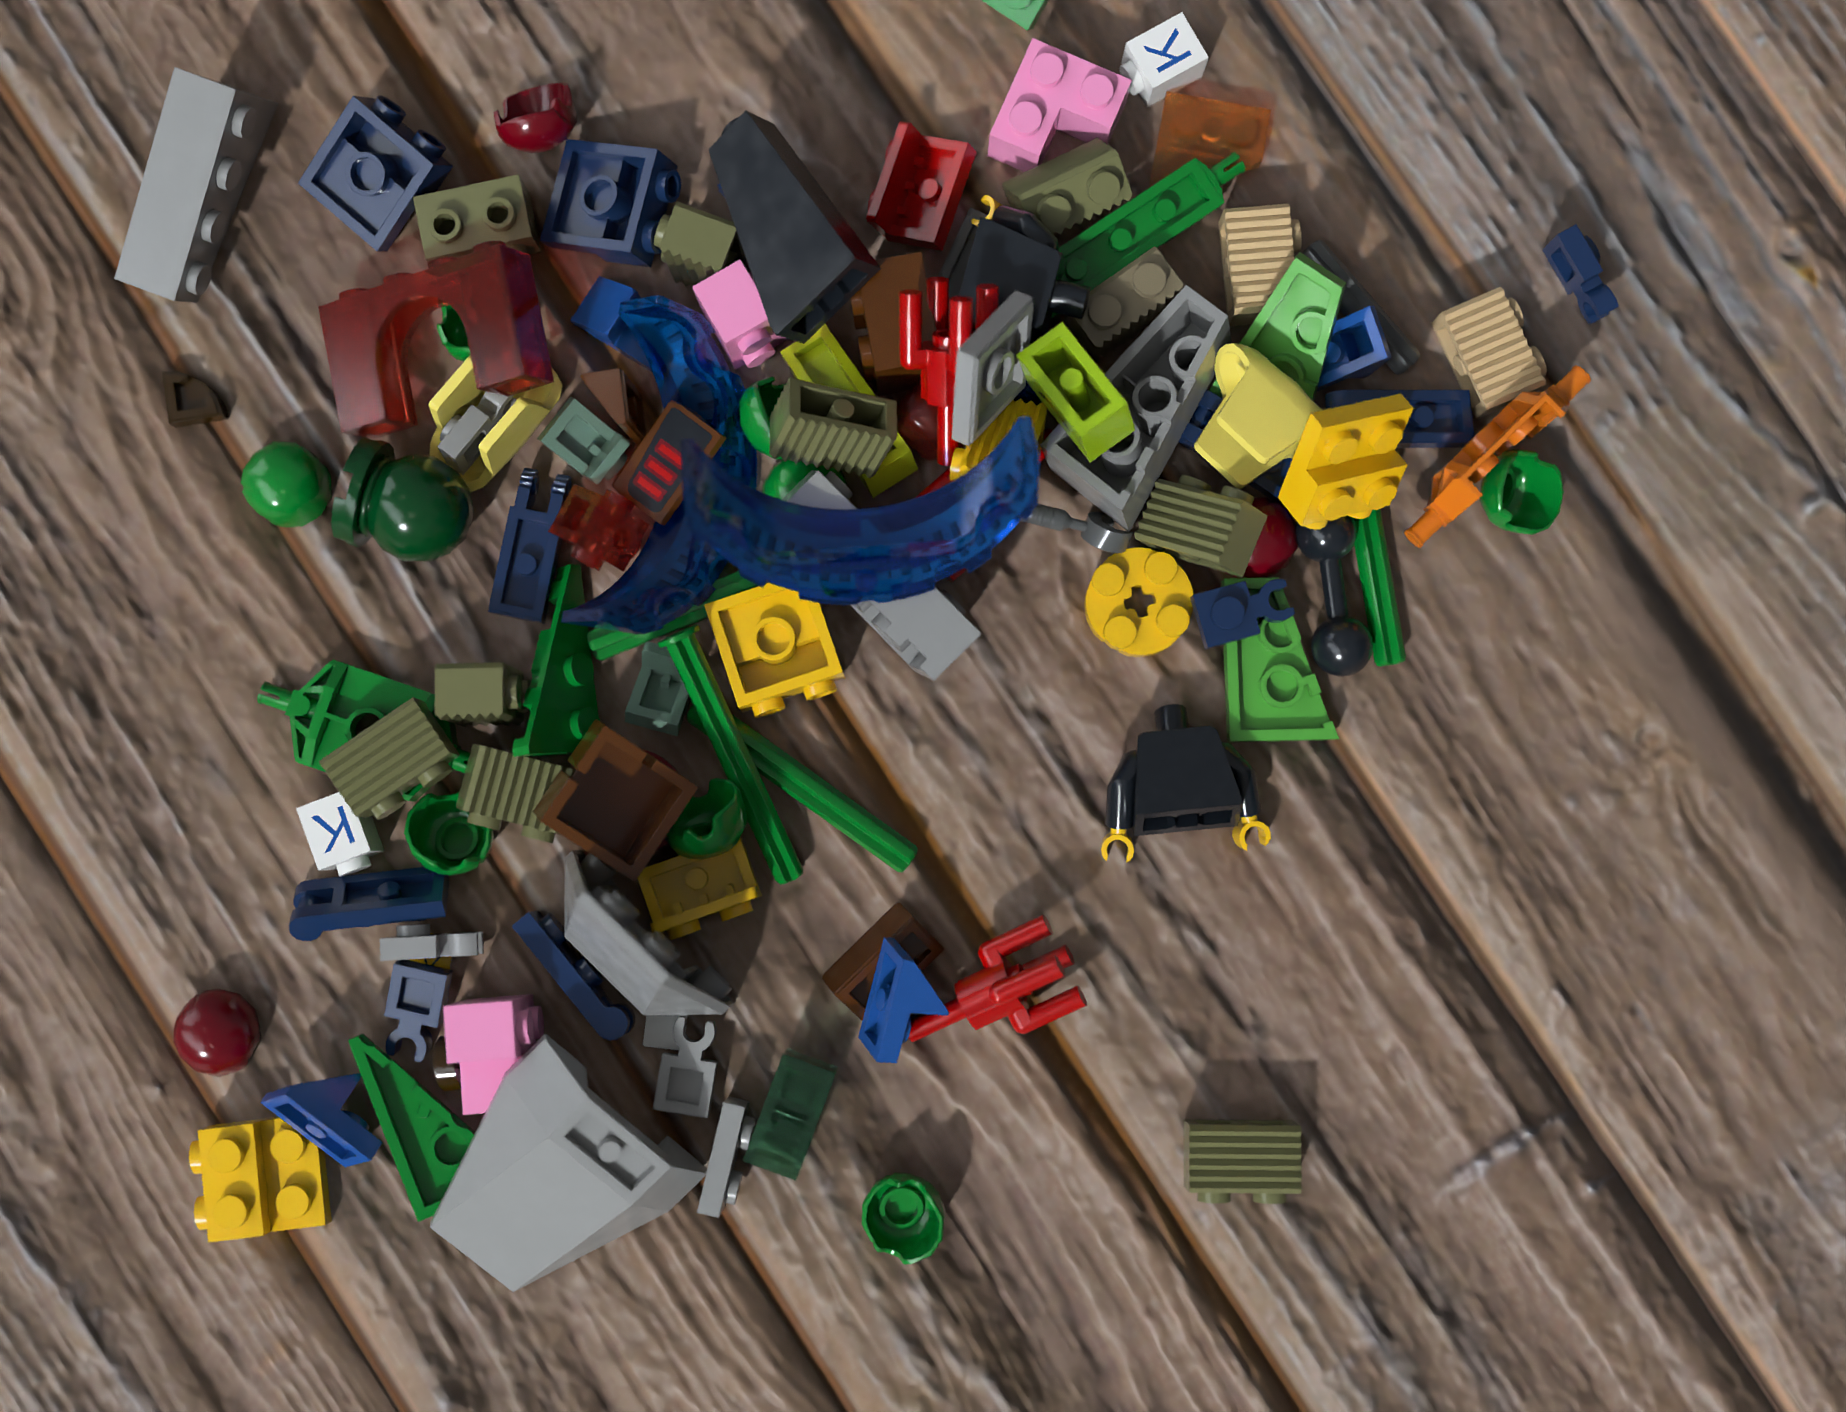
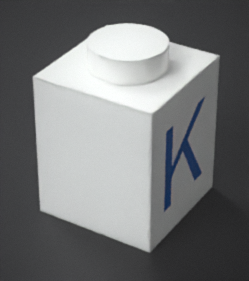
M1181 12L1126 42L1121 61L1122 65L1119 67L1121 76L1132 80L1129 92L1132 95L1139 93L1145 105L1149 107L1202 78L1209 57Z
M339 792L296 808L318 870L337 869L339 877L350 875L370 867L369 857L384 851L372 816L368 818L356 817Z

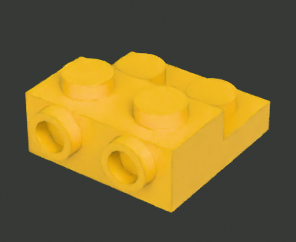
M1402 394L1310 413L1278 495L1279 500L1300 526L1318 530L1324 528L1328 521H1333L1347 515L1356 519H1364L1370 516L1372 510H1378L1391 504V501L1397 494V488L1408 465L1397 453L1396 448L1403 437V431L1414 409Z
M784 577L704 604L737 706L742 713L752 710L755 718L774 714L786 708L784 698L804 692L806 700L827 696L837 691L835 681L845 678L813 583Z
M273 1117L216 1124L198 1130V1140H194L190 1144L189 1163L194 1174L202 1173L204 1196L196 1198L194 1217L199 1230L207 1229L208 1243L264 1236L274 1231L323 1226L332 1222L325 1152L281 1118Z

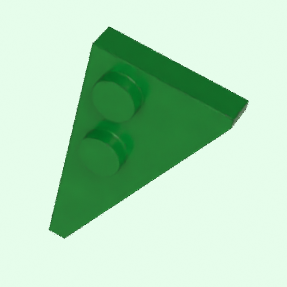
M569 564L557 568L556 579L552 582L548 601L556 605L551 628L540 631L531 668L532 681L526 689L523 706L531 711L525 737L514 739L512 747L513 757L571 755L595 719L600 721L594 682V667L591 649L587 641L588 625L564 622L586 615L581 565Z
M364 1033L350 1038L348 1043L417 1221L420 1222L432 1217L475 1131Z

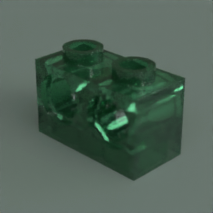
M787 1048L782 1054L743 1161L796 1181L838 1067Z

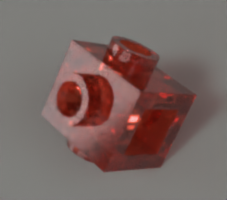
M574 484L548 532L575 547L570 556L584 565L600 571L603 564H607L624 572L629 561L638 553L642 537L650 524L631 513L635 504L625 497L609 489H606L604 495Z

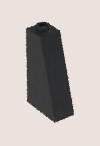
M745 111L740 117L733 119L725 126L721 137L708 151L770 327L777 336L805 344L881 267L775 124Z

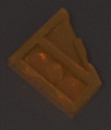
M1166 91L1148 188L1193 158H1197L1208 168H1211L1229 156L1230 153L1236 152L1240 158L1236 163L1225 169V172L1241 161L1244 162L1245 172L1259 168L1263 159L1271 109Z

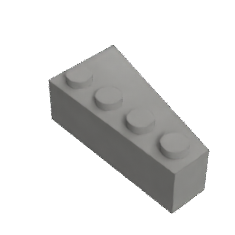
M174 67L114 279L173 301L198 303L200 295L208 288L212 274L211 268L278 103Z
M1186 285L1104 374L1127 402L1135 431L1092 462L1087 460L1060 424L1040 444L1049 469L1128 532H1130L1155 486V481L1160 477L1215 375L1214 363L1218 350L1225 344L1232 343L1228 315Z
M818 470L810 471L765 515V518L784 527L813 535L843 538L861 537L862 586L832 587L915 672L935 681L982 633L964 616L966 613L964 608L947 591L943 589L940 592L926 578L929 573L902 581L890 582L883 534H888L890 531L870 511L862 515L848 501L853 496L852 491L832 471H829L825 476Z

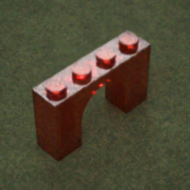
M503 241L482 242L473 247V253L459 258L442 257L431 260L427 263L428 269L414 274L395 273L383 278L382 285L371 289L354 288L345 290L338 295L339 300L319 306L341 433L376 439L418 425L408 373L409 346L420 323L430 313L447 305H451L456 310L464 324L478 390L511 396L554 382L530 254L507 247Z

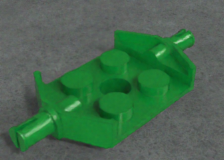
M334 659L326 664L300 690L294 689L290 691L270 684L267 681L260 688L262 691L279 696L280 699L258 693L257 702L259 704L285 711L284 715L290 716L293 751L297 763L326 772L319 761L357 736L356 727L361 718L374 714L379 719H382L414 697L425 702L460 754L457 759L449 763L452 771L456 770L465 773L471 752L462 750L461 746L458 745L455 724L441 720L435 714V694ZM420 783L402 796L405 800L415 802L432 786L423 788Z

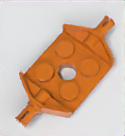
M1574 365L1556 385L1552 384L1543 392H1521L1507 403L1460 452L1431 478V495L1429 496L1427 506L1423 509L1425 513L1409 529L1404 531L1407 539L1416 547L1421 548L1442 526L1446 527L1476 502L1483 494L1473 483H1478L1500 461L1493 453L1495 452L1499 456L1512 445L1518 444L1525 436L1532 439L1557 416L1562 418L1567 413L1570 405L1569 402L1591 382L1589 374L1583 368Z

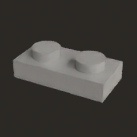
M729 1096L723 1102L697 1213L719 1218L726 1203L736 1204L743 1172L734 1170L738 1150L749 1149L756 1122V1117L747 1116L750 1101Z

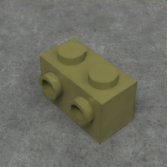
M519 174L413 197L425 259L437 274L444 273L448 277L465 276L475 272L476 266L493 262L501 266L517 265L527 261L528 255L541 252L530 194Z

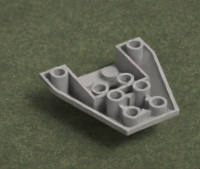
M572 850L565 857V938L642 1015H715L725 1013L735 1003L727 995L732 990L731 985L711 966H708L704 971L697 965L684 970L675 961L681 955L680 952L664 935L657 930L653 934L650 932L646 933L634 921L640 913L626 897L618 892L620 888L611 880L616 874L615 870L591 853L586 856L580 850Z
M544 1034L505 1073L430 1222V1228L508 1289L515 1292L669 1212L706 1176L707 1168L668 1135L656 1145L592 1092L587 1085V1068L548 1035Z

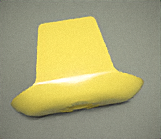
M1231 343L1225 344L1218 350L1214 363L1217 383L1223 396L1222 401L1194 443V448L1234 487L1242 489L1282 460L1287 458L1293 459L1310 413L1321 411L1322 409L1306 394L1297 382L1278 369L1258 350L1244 344Z
M520 351L506 354L494 362L470 355L429 402V408L436 424V430L430 442V456H435L446 463L437 446L441 442L440 434L448 421L457 414L463 416L471 405L477 407L486 390L496 379H499L515 391L513 397L517 401L480 442L478 446L480 456L464 475L460 474L469 487L470 492L483 488L526 444L560 399L562 383L557 373L547 362L535 355Z

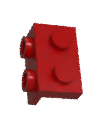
M900 121L894 138L887 146L885 164L877 187L869 197L867 222L890 242L943 251L977 153L976 150L968 142L923 136L912 123Z

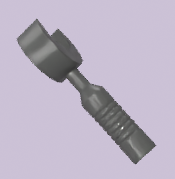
M1026 501L1023 513L1016 512L1011 518L1045 528L1048 527L1056 531H1062L1067 528L1081 531V537L1087 543L1112 553L1125 552L1133 534L1131 531L1113 528L1115 521L1103 512H1090L1087 515L1086 521L1072 518L1063 509L1052 508L1051 506Z

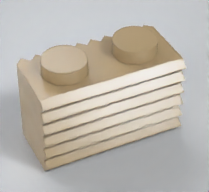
M1289 204L1228 208L1223 210L1218 224L1229 326H1244L1254 322L1294 261V252H1300L1302 234L1299 219L1291 220Z
M1498 287L1441 312L1431 323L1461 389L1470 390L1471 409L1475 419L1503 408L1521 392H1537L1546 385V380L1543 377L1547 372L1544 358L1538 348L1528 346L1527 338L1523 336V329L1521 328L1524 325L1522 311L1515 299L1505 297L1502 287Z

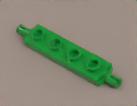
M1232 152L1211 168H1208L1197 158H1193L1059 247L1058 251L1063 253L1066 260L1062 280L1088 286L1091 291L1154 246L1160 248L1219 209L1225 203L1221 186L1246 170L1244 162L1241 161L1226 172L1224 171L1236 163L1240 156L1236 152ZM1052 312L1051 320L1059 314Z

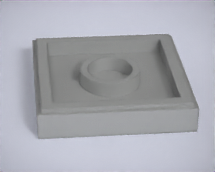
M1015 291L957 350L952 424L953 440L969 446L1026 386V378L1016 355L1030 345L1033 297Z

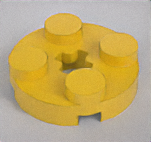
M1129 548L1123 553L1111 555L1094 571L1084 598L1086 619L1093 634L1102 642L1104 641L1110 648L1131 657L1151 656L1169 648L1188 628L1193 612L1190 599L1193 595V589L1187 574L1170 554L1157 552L1150 548ZM1133 588H1141L1144 595L1151 594L1154 604L1147 607V616L1138 617L1135 609L1126 610L1124 600L1132 596Z

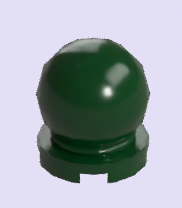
M363 437L354 446L343 468V471L353 473L346 499L335 496L333 501L331 526L334 538L344 540L349 545L361 547L373 536L381 549L402 561L431 562L450 554L466 539L472 522L474 507L470 489L458 471L435 456L410 454L395 460L394 448L391 443L383 440H372Z

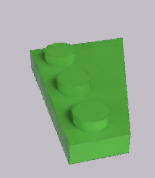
M1300 252L1239 344H1244L1258 350L1278 369L1297 382L1314 401L1346 282ZM1216 379L1209 391L1222 398V392Z
M1279 577L1223 579L1221 587L1246 581L1251 596L1257 594L1258 590L1267 582L1279 579ZM1283 589L1270 593L1269 604L1273 609L1284 610L1290 608ZM1293 616L1280 623H1271L1263 618L1257 619L1261 632L1259 635L1223 645L1227 743L1339 739L1333 721H1330L1320 695L1322 692L1315 673L1312 674L1300 640L1302 638Z

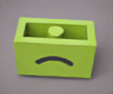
M1063 322L1016 355L1027 383L1089 462H1092L1135 431L1127 402Z

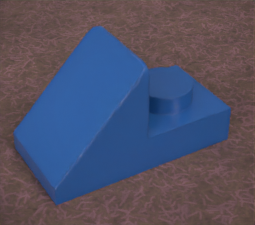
M599 276L570 321L662 378L668 369L664 358L623 306L652 311L658 310L643 302L638 291L634 288Z
M1368 306L1336 321L1317 392L1348 378L1368 377L1392 358L1375 306Z
M884 937L858 1038L876 1062L897 1063L902 1043H905L910 1035V1013L946 1016L949 1015V1011L916 963L895 938Z
M360 1073L290 1085L266 1093L260 1102L344 1167L371 1161L382 1144V1141L368 1131L369 1125L364 1119L352 1112L341 1110L361 1079Z

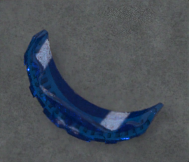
M661 295L620 302L618 313L637 339L649 362L660 393L663 410L671 400H676L697 412L727 438L705 469L725 492L751 510V499L756 493L757 450L749 442L740 425L739 402L745 387L741 377L730 371L724 356L710 334L716 331L701 313ZM686 495L665 526L655 521L644 547L628 570L599 596L578 607L563 611L561 622L632 634H647L663 629L662 626L675 620L692 606L703 604L716 590L712 585L721 574L727 562H735L737 555L722 546L705 531L690 510Z
M1031 416L1019 417L1008 434L987 457L951 483L908 501L866 509L816 508L791 503L764 494L723 470L700 448L695 440L681 439V479L687 527L701 544L705 541L719 555L739 568V575L763 588L765 583L769 582L779 587L797 591L801 600L826 604L857 605L867 600L885 603L921 595L935 590L936 581L948 577L963 568H966L968 573L984 564L991 558V549L999 544L1022 518L1026 522L1038 503L1039 452Z

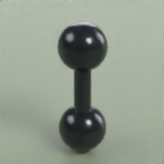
M1348 515L1336 520L1328 521L1324 528L1318 530L1300 526L1297 522L1296 536L1299 549L1309 559L1319 562L1327 619L1316 628L1312 636L1311 653L1313 659L1323 671L1330 675L1344 677L1356 674L1369 662L1373 652V640L1368 628L1361 621L1350 617L1348 614L1341 559L1351 551L1357 538L1355 520Z

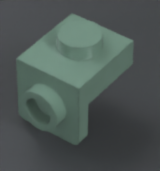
M572 397L566 401L537 438V440L583 477L595 484H599L603 478L606 480L612 479L621 470L628 458L624 451L631 443Z
M645 642L642 650V667L625 710V722L678 736L691 700L667 647L659 648L656 643Z

